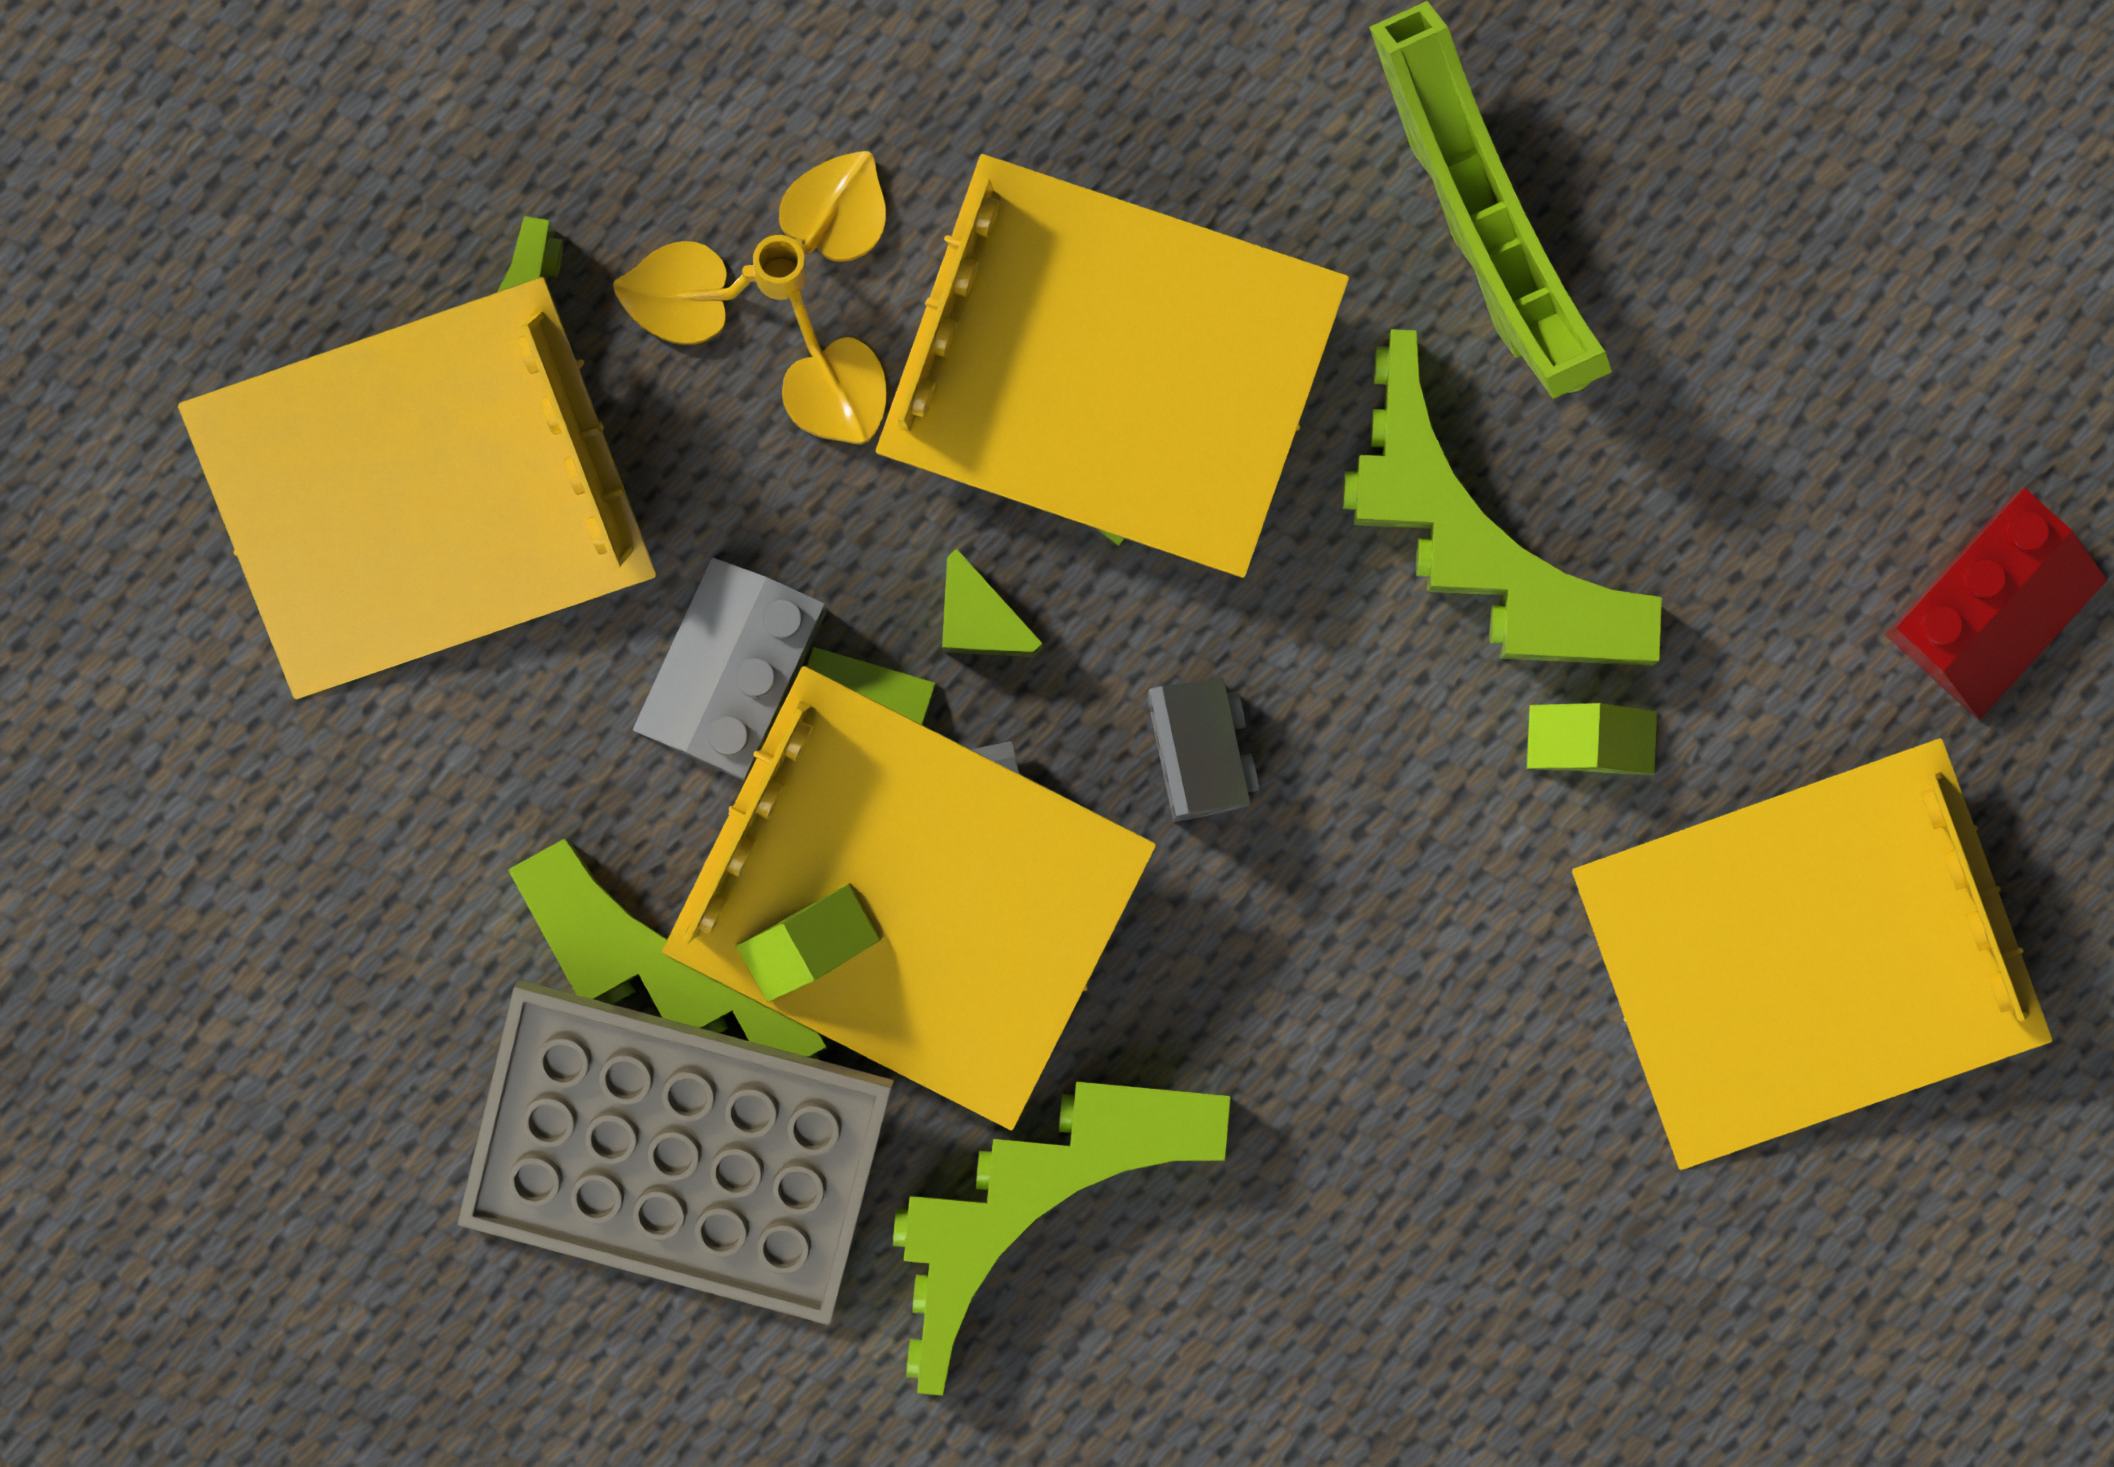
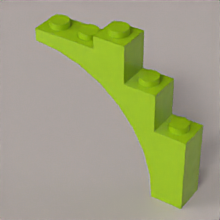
M1428 1L1370 26L1369 28L1409 145L1416 158L1433 180L1451 235L1456 245L1475 270L1492 323L1498 335L1515 358L1520 356L1524 358L1553 399L1565 393L1582 390L1592 381L1611 373L1612 370L1605 350L1591 332L1565 290L1519 202L1482 119L1448 26Z
M1391 329L1387 337V346H1376L1374 355L1373 382L1374 384L1385 385L1384 409H1373L1371 447L1382 448V456L1360 455L1356 462V471L1344 472L1342 505L1343 509L1354 510V525L1430 529L1429 538H1418L1416 552V576L1428 577L1427 592L1503 595V605L1491 606L1489 628L1490 643L1501 644L1500 659L1653 666L1659 662L1662 597L1611 590L1566 574L1520 547L1481 511L1453 474L1432 430L1419 381L1417 331Z
M565 838L508 869L576 995L616 1005L636 993L631 982L641 977L664 1019L722 1034L729 1029L724 1018L734 1013L750 1042L820 1060L817 1054L829 1048L822 1034L664 955L662 950L668 939L635 919L597 882L571 842Z
M1076 1082L1075 1095L1062 1093L1059 1132L1071 1133L1070 1146L993 1139L992 1152L979 1150L976 1189L988 1190L987 1202L911 1195L909 1209L896 1208L893 1246L905 1247L904 1261L929 1263L928 1275L916 1274L912 1313L925 1314L922 1340L910 1339L906 1377L918 1378L917 1393L943 1396L953 1344L972 1297L999 1256L1038 1217L1075 1192L1124 1171L1172 1161H1225L1231 1096Z

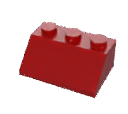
M2023 488L2004 503L1884 635L1979 721L2107 582V579L2075 533L2030 491Z

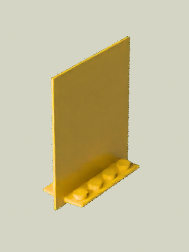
M981 154L952 236L946 235L944 237L948 247L930 298L928 297L925 301L926 309L880 436L876 453L1234 576L1245 578L1295 433L1300 430L1299 421L1349 277L1264 247Z
M544 277L536 278L178 404L190 439L235 549L233 553L239 559L294 699L338 686L655 578V568L602 431L604 426L597 418L580 373V368L584 365V361L582 359L576 361Z
M803 666L762 749L753 753L757 759L734 806L729 807V816L704 863L702 871L669 935L662 953L1009 1130H1013L1082 992L1088 989L1086 984L1156 847V843L807 666ZM850 883L881 940L817 980L767 1002L736 945Z
M1941 738L1572 869V874L1622 1009L1624 1021L1627 1023L1680 1170L2052 1042L2050 1031L2021 955L2024 950L2018 947L1999 895L2001 888L1995 884L1976 832L1978 827L1973 824Z

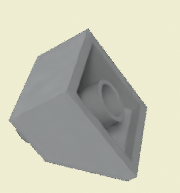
M1224 678L1149 689L1147 700L1173 823L1249 807L1248 793L1259 791V785L1252 754L1240 755L1235 730L1246 728L1239 692L1227 693Z

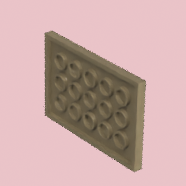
M518 980L512 992L457 1225L830 1325L894 1080Z

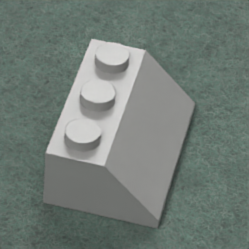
M712 557L634 725L633 731L742 781H746L757 759L753 753L762 749L828 611L825 603L768 577Z

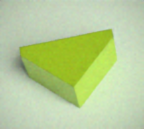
M958 549L954 550L947 557L943 652L1034 657L1043 649L1041 641Z
M1602 703L1529 705L1526 769L1654 775L1657 711Z
M848 883L737 944L736 947L763 996L769 1002L817 980L876 944L881 938L852 886Z

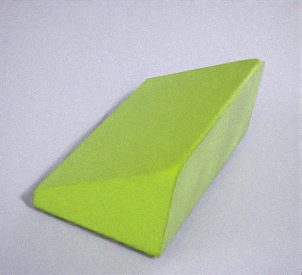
M813 647L807 664L808 668L921 725L924 724L935 682Z

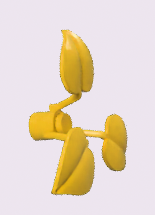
M862 151L835 157L812 168L795 180L782 197L779 207V224L786 235H772L763 239L754 251L753 265L744 266L742 269L743 274L730 287L724 288L727 281V272L722 259L706 245L693 241L674 242L662 246L650 253L631 271L614 281L615 294L633 321L651 335L678 345H696L717 336L723 330L726 323V313L722 301L735 299L751 282H756L761 292L769 298L775 300L789 299L812 357L796 361L785 374L782 386V399L788 416L798 427L814 436L858 445L869 442L880 427L885 413L887 397L886 381L880 361L867 345L851 337L837 339L822 351L800 292L807 279L804 256L811 255L815 248L831 261L847 262L866 255L880 241L886 224V206L877 176L875 160L871 152Z

